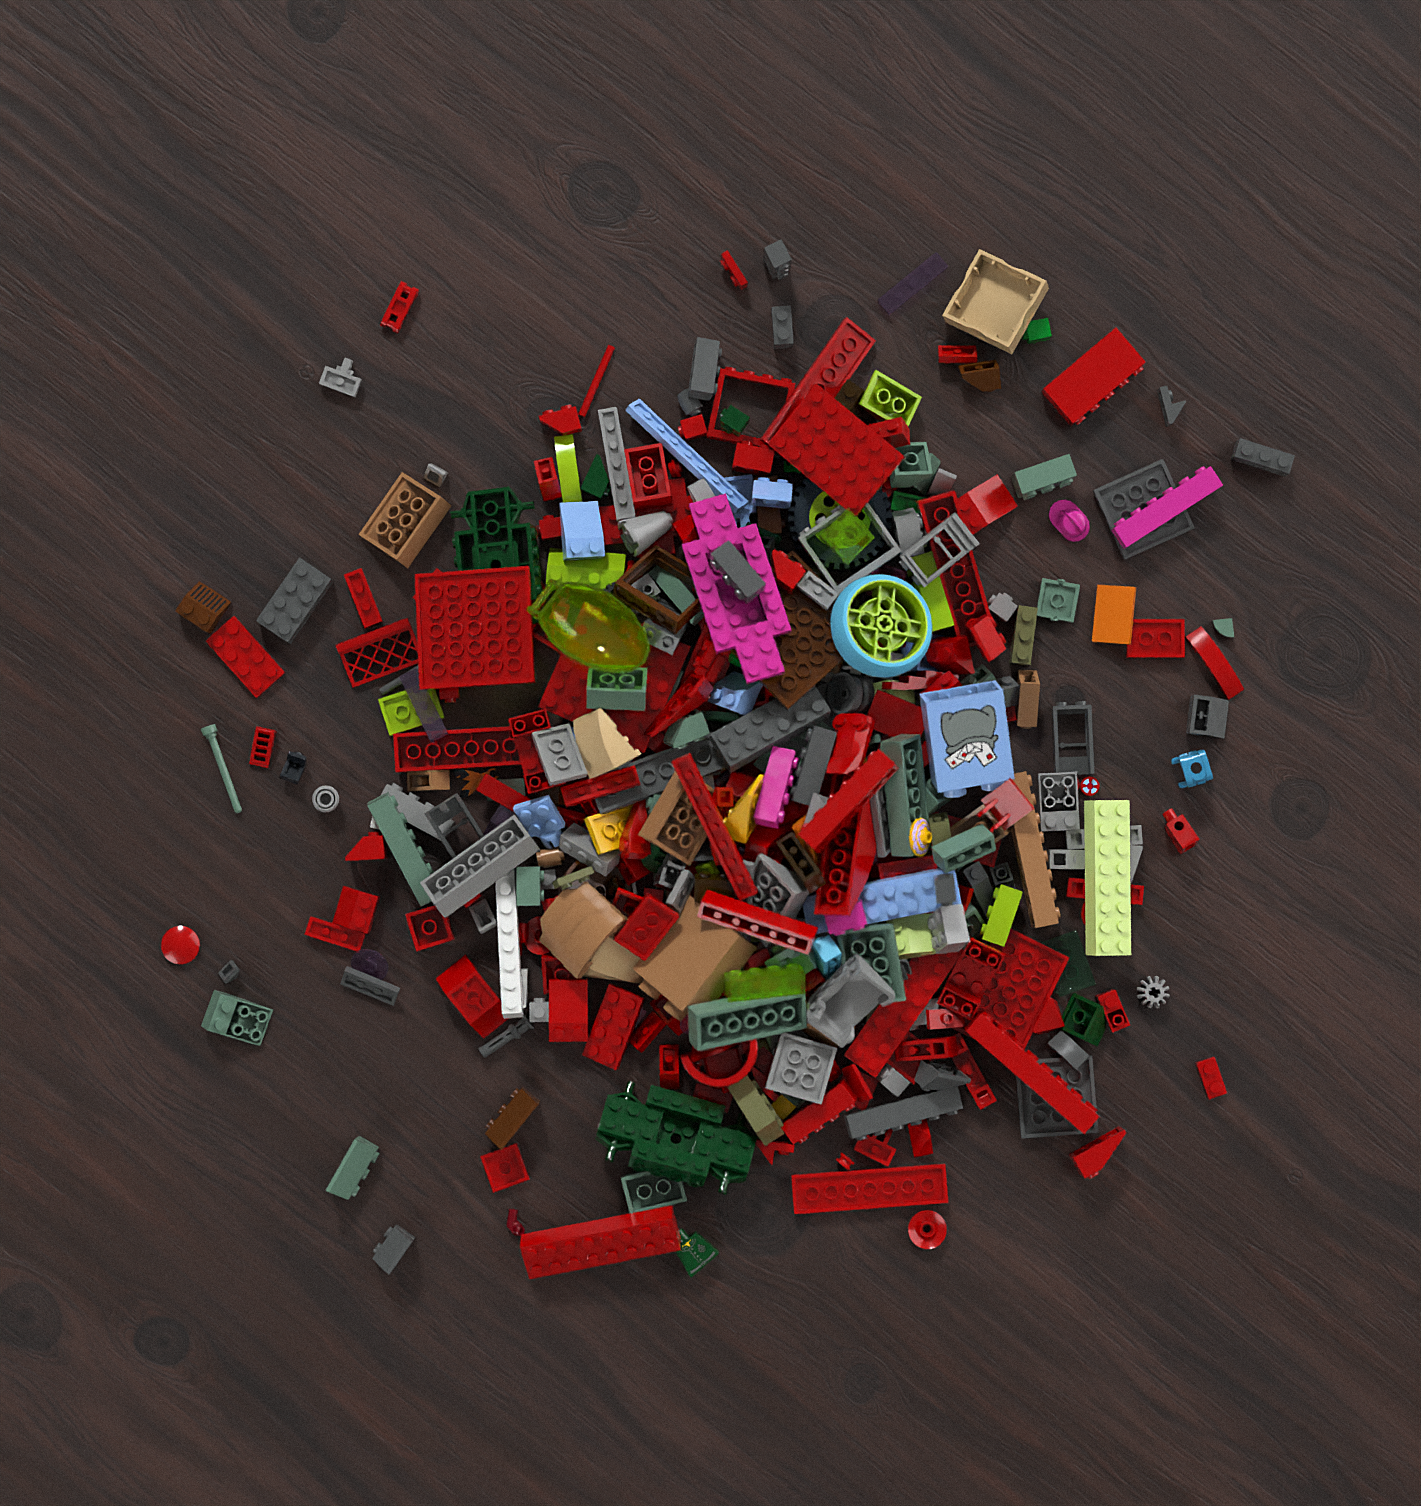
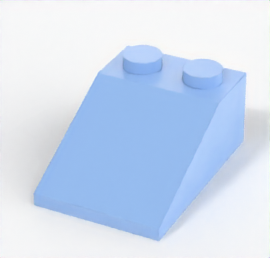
M759 477L758 480H754L751 505L789 509L792 498V484L788 483V480L777 479V482H770L769 478Z
M598 501L559 503L563 560L603 558L605 556L604 537Z

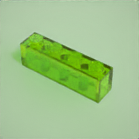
M794 963L782 967L770 966L765 969L732 970L729 973H724L725 996L730 1003L805 994V972L801 964Z

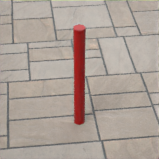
M608 345L580 408L578 415L585 418L615 347Z

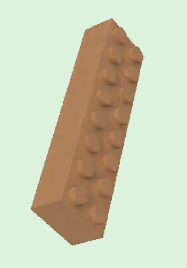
M1026 771L1015 773L1012 780L1034 807L1036 805V798L1030 791V786H1032L1031 776L1027 775ZM1032 810L1011 826L1013 829L1011 833L1031 927L1038 928L1058 924V919L1061 916L1059 908L1055 907L1054 900L1057 899L1056 892L1050 885V881L1053 880L1052 873L1046 866V862L1049 860L1047 851H1044L1042 847L1044 836L1042 831L1039 832L1038 824H1040V817L1038 812L1035 813V810Z

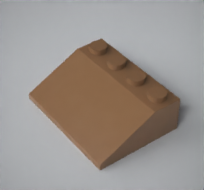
M402 472L358 535L409 568L452 505Z
M675 771L638 835L690 866L705 841L707 834ZM706 784V786H707V788H708V790H709V792H710V794H711V796H712V795H713V792H714V789H713L712 787H710L709 785Z

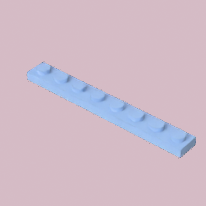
M638 399L628 405L625 411L659 443H662L699 480L704 478L715 496L726 493L730 508L734 513H737L747 505L749 501L643 401Z

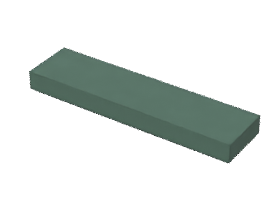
M655 566L649 572L650 576L681 612L696 600L680 579L661 567ZM702 609L690 620L692 625L695 626L704 618Z

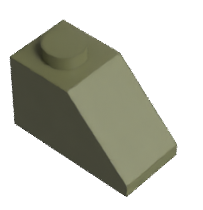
M947 812L929 815L932 845L934 846L951 838Z

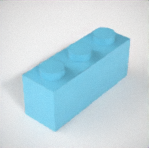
M830 935L817 938L812 946L816 966L826 981L841 967L842 953Z

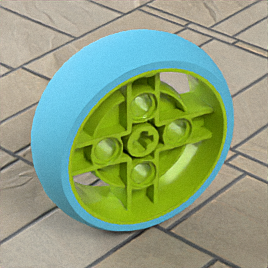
M875 574L853 581L840 593L831 613V635L839 654L854 669L870 676L893 677L911 670L924 657L930 645L932 618L925 600L913 586L894 576ZM873 591L872 599L864 602L858 610L850 608L853 599L858 594ZM880 604H882L885 607L886 611L881 609ZM860 619L865 621L866 626L861 623ZM897 626L902 629V632L898 631ZM852 632H854V635H855L857 641L859 642V644H860L863 648H865V649L868 651V653H866V652L858 645V643L855 641V639H854V637H853V635H852ZM877 641L882 643L883 648L878 645ZM905 642L912 643L909 653L904 658L890 661L892 652L900 649Z

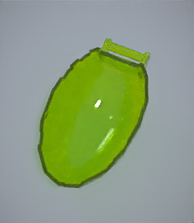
M549 579L546 588L535 602L526 609L528 613L539 620L540 626L552 645L569 660L595 672L624 675L646 663L650 645L645 628L639 623L632 610L614 595L602 589L599 590L586 583H569V581L562 582L559 585ZM555 590L556 592L547 602V604L543 607V609L541 611H538V609L548 598L551 592Z

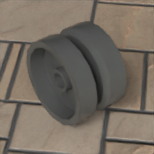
M846 672L836 673L827 684L825 691L826 703L830 710L837 714H866L875 697L874 686L871 680L864 675Z

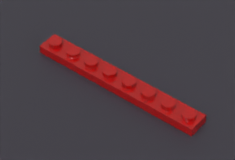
M688 753L672 760L671 763L739 901L757 894L758 890L691 754Z

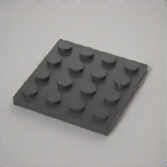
M1161 459L1093 490V493L1110 530L1115 528L1114 523L1122 518L1126 521L1132 517L1130 515L1131 512L1139 507L1143 510L1147 507L1146 503L1154 497L1157 500L1164 496L1162 492L1170 487L1175 489L1176 486L1164 460ZM1184 510L1125 549L1122 548L1113 532L1112 535L1123 559L1126 560L1193 530L1195 527L1187 510Z
M1089 1055L1090 1057L1076 1070L1062 1057L1044 1058L1037 1061L1040 1065L1044 1062L1054 1071L1052 1073L1054 1077L1059 1075L1069 1085L1066 1088L1069 1090L1075 1089L1083 1097L1081 1101L1084 1103L1088 1101L1096 1108L1092 1055ZM1016 1075L1021 1138L1083 1134ZM1098 1120L1085 1134L1099 1133Z

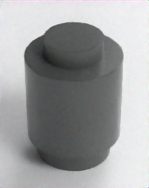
M688 388L677 395L678 403L687 417H694L702 413L701 409L703 406L697 398L688 397Z

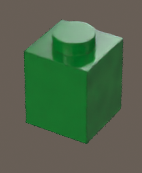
M1048 318L1030 321L1022 336L1023 340L1026 339L1027 344L1050 340L1052 335Z

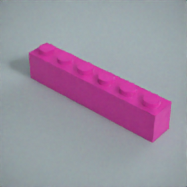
M1204 466L1194 472L1196 476L1189 479L1187 476L1178 482L1180 486L1173 489L1170 487L1162 492L1164 496L1157 500L1154 497L1146 503L1147 507L1143 510L1139 507L1131 512L1130 515L1132 517L1126 521L1122 518L1114 523L1115 528L1111 531L1122 548H1127L1222 487L1223 484L1211 466L1207 469Z

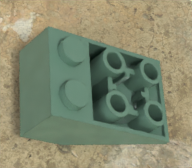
M214 990L201 1026L207 1031L261 1046L273 1009Z

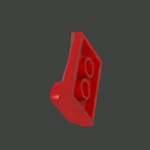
M842 713L834 718L832 725L835 729L834 732H837L826 768V774H847L854 772L859 766H863L875 720L872 717L861 713Z

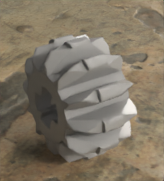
M1147 976L1148 983L1143 980L1140 981L1144 987H1137L1138 991H1142L1141 994L1137 995V998L1144 997L1141 1001L1142 1005L1148 1002V1008H1152L1153 1003L1156 1008H1160L1159 1001L1162 1004H1166L1163 996L1169 997L1170 995L1164 993V991L1169 990V986L1162 987L1166 982L1162 979L1158 983V976H1155L1153 981L1150 976ZM1151 988L1157 990V993H1155V997L1153 995H1149V991H1152L1150 990Z

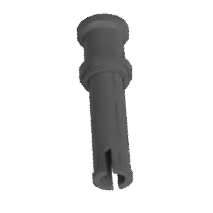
M526 1014L523 1015L522 1019L514 1024L511 1023L508 1026L509 1029L482 1047H479L483 1057L486 1058L514 1038H521V1035L529 1029L533 1030L535 1027L530 1022L529 1017Z

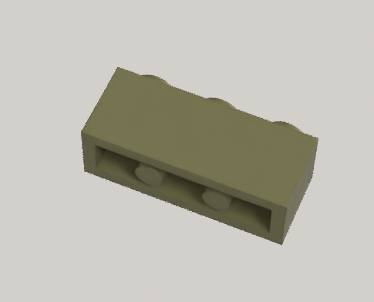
M1020 605L1016 608L1009 664L1031 665L1038 608Z

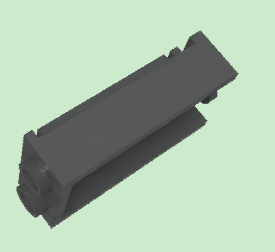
M662 598L659 599L658 603L677 615L682 613L676 605ZM647 618L638 635V639L673 655L687 632L690 621L674 635Z
M1086 701L1075 702V705H1067V702H1056V706L1051 707L1053 772H1077V775L1094 774L1091 705H1086ZM1084 714L1086 743L1064 744L1062 742L1058 744L1057 715ZM1086 746V756L1059 757V747Z
M457 793L425 813V816L452 858H455L457 855L444 837L448 833L469 821L479 838L484 837V834ZM463 811L467 818H462L458 824L442 833L438 826Z

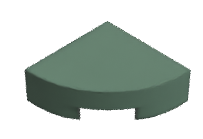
M1232 618L1212 620L1214 628L1221 635L1228 638L1234 637Z

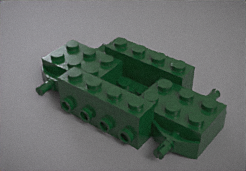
M510 487L468 492L463 508L450 511V514H452L451 519L464 518L471 529L454 532L455 537L452 538L453 548L456 549L454 565L458 568V571L492 569L491 565L494 561H500V568L529 566L532 604L543 603L537 529L531 523L517 524L523 510L535 509L534 501H520ZM532 616L533 625L545 623V616Z
M631 1081L627 1082L625 1092L608 1094L595 1138L596 1141L608 1148L606 1161H609L611 1155L610 1162H613L617 1151L632 1150L628 1164L632 1169L648 1171L657 1177H669L674 1182L683 1181L692 1187H703L709 1172L720 1180L721 1183L718 1190L720 1194L722 1189V1194H726L729 1183L745 1182L757 1137L744 1127L746 1119L744 1114L743 1117L742 1113L738 1114L736 1124L721 1127L726 1107L721 1104L651 1085L646 1104L644 1105L632 1094L635 1086L634 1082H632L629 1089ZM672 1136H678L681 1139V1142L679 1144H674L671 1142L670 1138Z

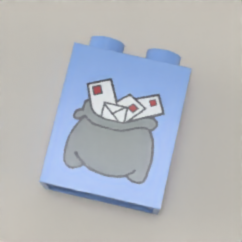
M995 680L919 694L931 782L938 793L943 792L944 797L956 798L967 793L966 788L981 785L982 790L993 791L1009 778L1014 779L1004 693Z

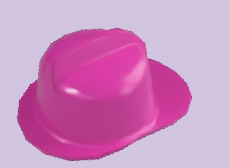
M1059 500L1051 506L1049 511L1050 521L1064 538L1075 542L1086 537L1090 528L1089 521L1073 502Z

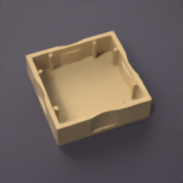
M979 249L966 272L962 285L953 295L942 316L946 323L1013 354L1046 295L1049 286L1046 280L1023 269L1012 267L1002 259Z

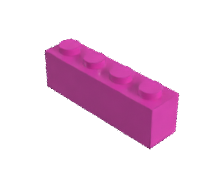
M776 746L772 747L753 817L755 824L778 829L779 823H783L785 816L783 808L789 802L790 794L788 790L794 783L793 771L797 769L799 764V758H797L795 750Z

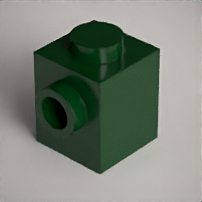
M732 405L728 409L724 408L719 416L721 419V429L728 434L733 433L738 437L750 422L749 416Z

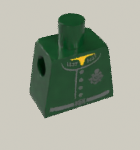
M681 1228L679 1229L681 1250L675 1252L689 1276L692 1277L719 1254V1250L697 1231H694L689 1236Z

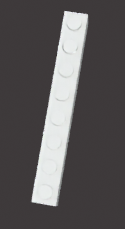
M515 867L495 882L501 1003L504 1019L523 1017Z

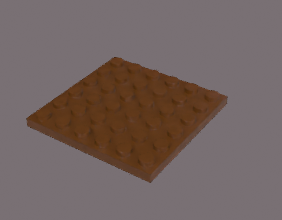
M793 550L787 554L788 559L800 563L804 570H806V573L810 571L818 577ZM777 585L791 627V632L773 637L785 672L784 674L760 680V682L788 711L844 659L835 647L831 635V613L835 601L828 610H825L798 588L790 594ZM852 632V635H853L855 641H856V642L858 643V645L860 646L859 642L857 641V639H856V637H855V635H854V632ZM731 649L730 651L738 658L736 650Z

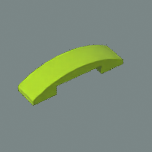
M573 434L554 437L563 503L582 502Z

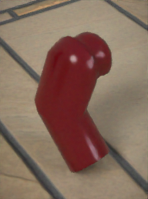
M509 1208L506 1226L513 1235L521 1236V1234L525 1233V1228L517 1220L518 1210Z

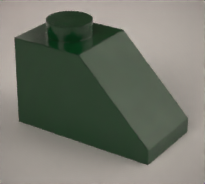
M596 454L580 490L602 501L603 497L607 498L611 487L609 486L610 482L601 457Z

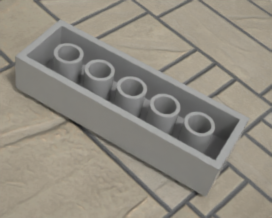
M514 814L421 881L420 884L440 913L446 918L540 849Z

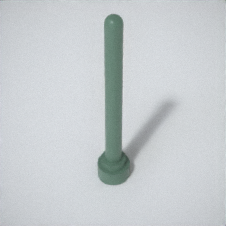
M215 724L209 725L201 729L202 735L209 740L235 813H240L242 808L216 739V732L218 730Z

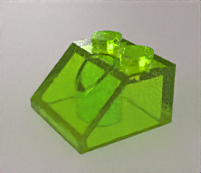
M849 508L820 536V539L846 565L875 538Z

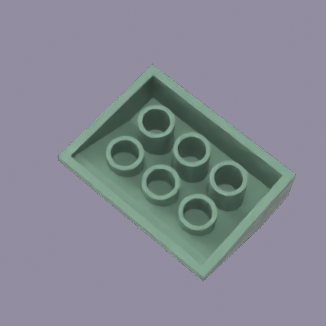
M866 924L863 929L853 931V928L845 930L846 933L837 936L839 950L842 953V965L850 957L858 954L894 990L895 998L893 1002L906 1001L894 924Z

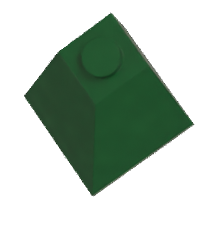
M1073 992L1062 1015L1065 1026L1060 1029L1098 1046L1106 1030L1104 1007Z

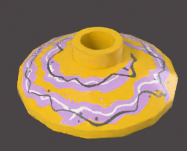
M917 818L912 823L909 842L912 852L916 856L921 857L929 849L932 834L928 822L923 818Z

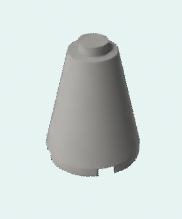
M660 511L621 520L618 522V530L622 529L623 534L620 535L628 551L630 553L634 552L636 557L672 528L673 519L669 513Z

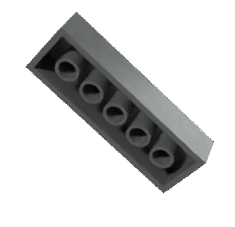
M814 686L788 711L775 698L710 734V742L729 773H732L772 750L773 746L778 747L807 731L808 728L811 729V726H816L829 719L831 710L816 686Z

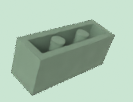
M983 824L932 846L934 862L945 873L996 851L994 835Z

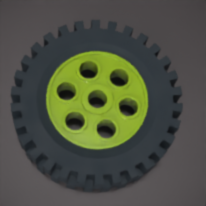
M805 478L792 496L791 505L788 510L787 526L791 541L793 540L796 550H799L800 555L813 564V561L798 541L799 533L807 527L812 529L816 526V516L823 515L826 518L831 516V511L840 504L833 499L834 505L826 507L823 500L825 498H833L809 478ZM881 486L868 503L887 531L890 532L892 525L891 505L887 500L886 492L882 491L883 487ZM864 510L861 511L864 515L862 521L855 520L854 516L848 512L844 515V522L838 523L835 521L807 540L823 566L828 569L827 571L833 572V570H838V572H844V570L851 571L857 567L860 568L865 563L873 560L881 551L885 540ZM853 529L856 532V537L848 538L845 534L846 530ZM828 531H835L837 538L829 540L826 533Z

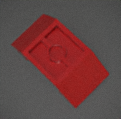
M546 709L509 718L528 794L566 784L564 782L549 786L532 739V732L552 728Z
M971 937L969 939L970 942L963 947L957 962L951 970L937 1004L972 1021L984 992L994 973L1001 966L1006 954Z
M464 955L439 975L436 980L467 1022L484 1039L509 1018L504 1019L500 998L479 974L478 969L468 956Z

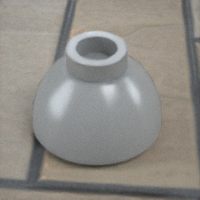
M321 786L313 793L312 802L317 810L325 813L331 812L338 806L339 795L333 787Z

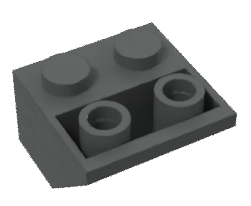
M1201 695L1190 696L1186 734L1224 739L1229 700Z

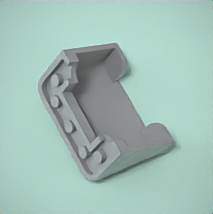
M855 954L809 997L806 1002L807 1022L842 1048L854 1039V1026L878 1003L881 1006L890 1005L894 1001L895 992L861 956Z

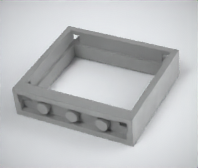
M867 503L863 510L891 550L838 586L807 540L848 513V511L839 505L831 511V516L828 518L825 516L821 517L815 522L816 526L812 529L807 527L799 533V543L828 585L839 595L850 583L870 575L902 552L869 503Z

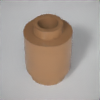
M559 846L552 849H541L540 852H536L539 867L548 868L562 865V860H565L564 852L559 849Z

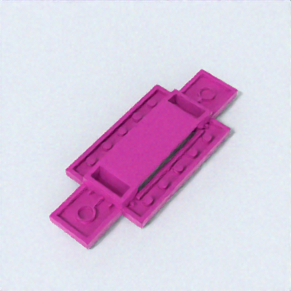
M726 493L690 503L689 509L699 540L682 544V550L716 654L731 649L736 650L747 684L784 674L785 671L773 637L791 632V627L756 523L737 528ZM728 540L743 557L744 550L747 562L766 583L765 590L748 603L740 600L734 593L735 589L724 582L720 571H715L710 565V554Z

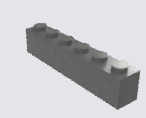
M958 1086L847 1114L844 1115L849 1138H855L856 1141L866 1139L867 1134L873 1133L874 1136L884 1134L885 1130L892 1128V1131L903 1129L904 1124L910 1123L911 1126L921 1124L922 1119L929 1118V1121L939 1119L940 1115L947 1113L948 1116L958 1114V1110L963 1109Z

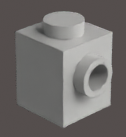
M998 593L997 596L992 595L987 602L990 613L1004 623L1008 621L1018 606L1012 602L1013 598L1006 593Z
M534 998V1002H529L530 1022H549V1001H545V998Z
M888 1063L876 1077L882 1085L897 1097L910 1083Z

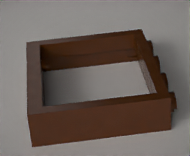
M654 545L615 582L613 596L675 635L702 608L697 598L680 615H677L631 586L653 564H656L695 589L688 565L666 550Z

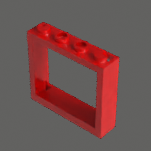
M732 367L720 368L707 438L733 444L748 441L753 443L752 446L757 447L766 445L760 438L746 435L738 437L733 433L728 434L725 431L714 429L724 379L729 377L788 389L786 401L793 393L796 383H792V380L788 378H781V380L773 379L774 376L768 374L757 376L752 371L744 370L742 373L737 372Z

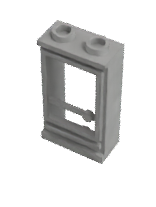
M953 513L899 556L901 558L899 563L906 571L909 569L912 572L913 576L911 578L917 586L922 585L926 587L980 543L958 515ZM943 529H945L961 550L955 557H952L941 543L940 538L936 536ZM934 537V541L941 546L951 560L927 578L910 555Z

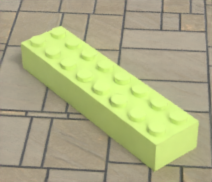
M1129 800L1084 801L1086 955H1131Z

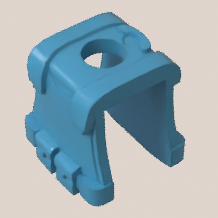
M1205 750L1191 751L1188 754L1184 753L1171 759L1172 765L1181 764L1185 781L1178 783L1179 788L1193 787L1196 784L1199 785L1213 779ZM1195 762L1199 763L1202 768L1198 774H1194L1191 771V765Z

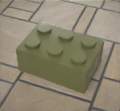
M746 1075L739 1082L727 1087L765 1146L785 1134L781 1128L784 1124L755 1079L750 1080L748 1075Z

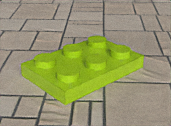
M419 686L378 699L390 736L445 719L436 689L420 690Z

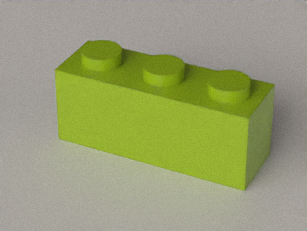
M1002 884L999 888L995 887L992 896L995 902L993 906L989 905L986 914L989 917L987 925L983 923L980 935H983L982 940L1002 947L1005 946L1023 893L1022 891Z

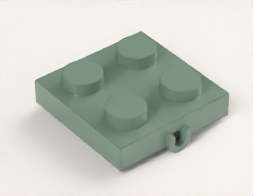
M1042 578L1036 607L1038 608L1037 617L1048 618L1050 621L1058 622L1059 620L1073 623L1080 585L1065 582L1063 579L1052 580Z

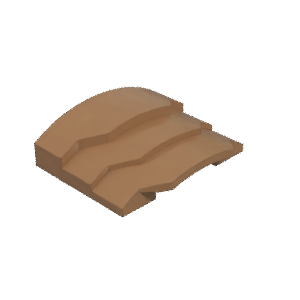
M585 881L578 889L563 890L552 902L540 919L542 935L539 941L564 964L563 966L576 978H582L593 964L590 961L593 955L610 934H617L628 918L592 885Z

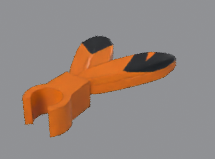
M491 768L481 774L465 769L455 770L453 772L455 777L470 781L461 790L460 797L470 796L477 788L484 774L490 775V772L492 770L496 771V769Z

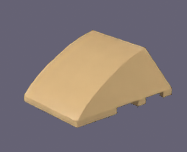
M601 708L574 720L575 740L590 779L615 769L641 754L638 749L634 750L628 743L629 739L626 736H621L616 730L615 723Z
M616 934L609 935L590 959L593 964L582 976L641 983L644 979L633 970V967L640 958L615 942L613 938Z

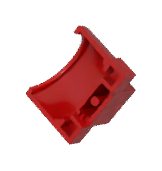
M757 1039L743 1041L737 1047L694 1062L691 1060L692 1051L682 1053L681 1060L684 1069L695 1080L709 1087H714L715 1090L742 1080L752 1069L759 1046ZM742 1054H745V1057H747L744 1063L741 1057ZM701 1065H704L706 1073L700 1070Z

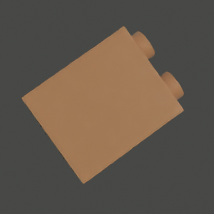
M690 895L681 913L677 912L679 918L647 960L644 961L640 958L633 967V970L644 978L639 988L655 1000L663 994L668 999L663 1008L681 1022L688 1014V1006L718 1000L757 948L738 931L697 917L701 902H694V898Z

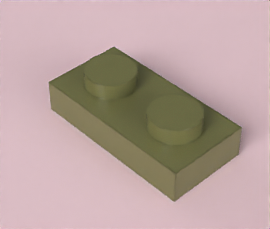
M592 866L563 876L552 882L555 889L561 887L564 890L572 887V882L577 880L579 883L590 880L589 876L594 873Z

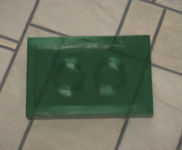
M1077 930L1040 942L1069 957L1055 986L1059 997L1096 985Z

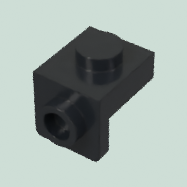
M288 751L287 760L280 774V779L299 784L306 767L307 757L299 752Z

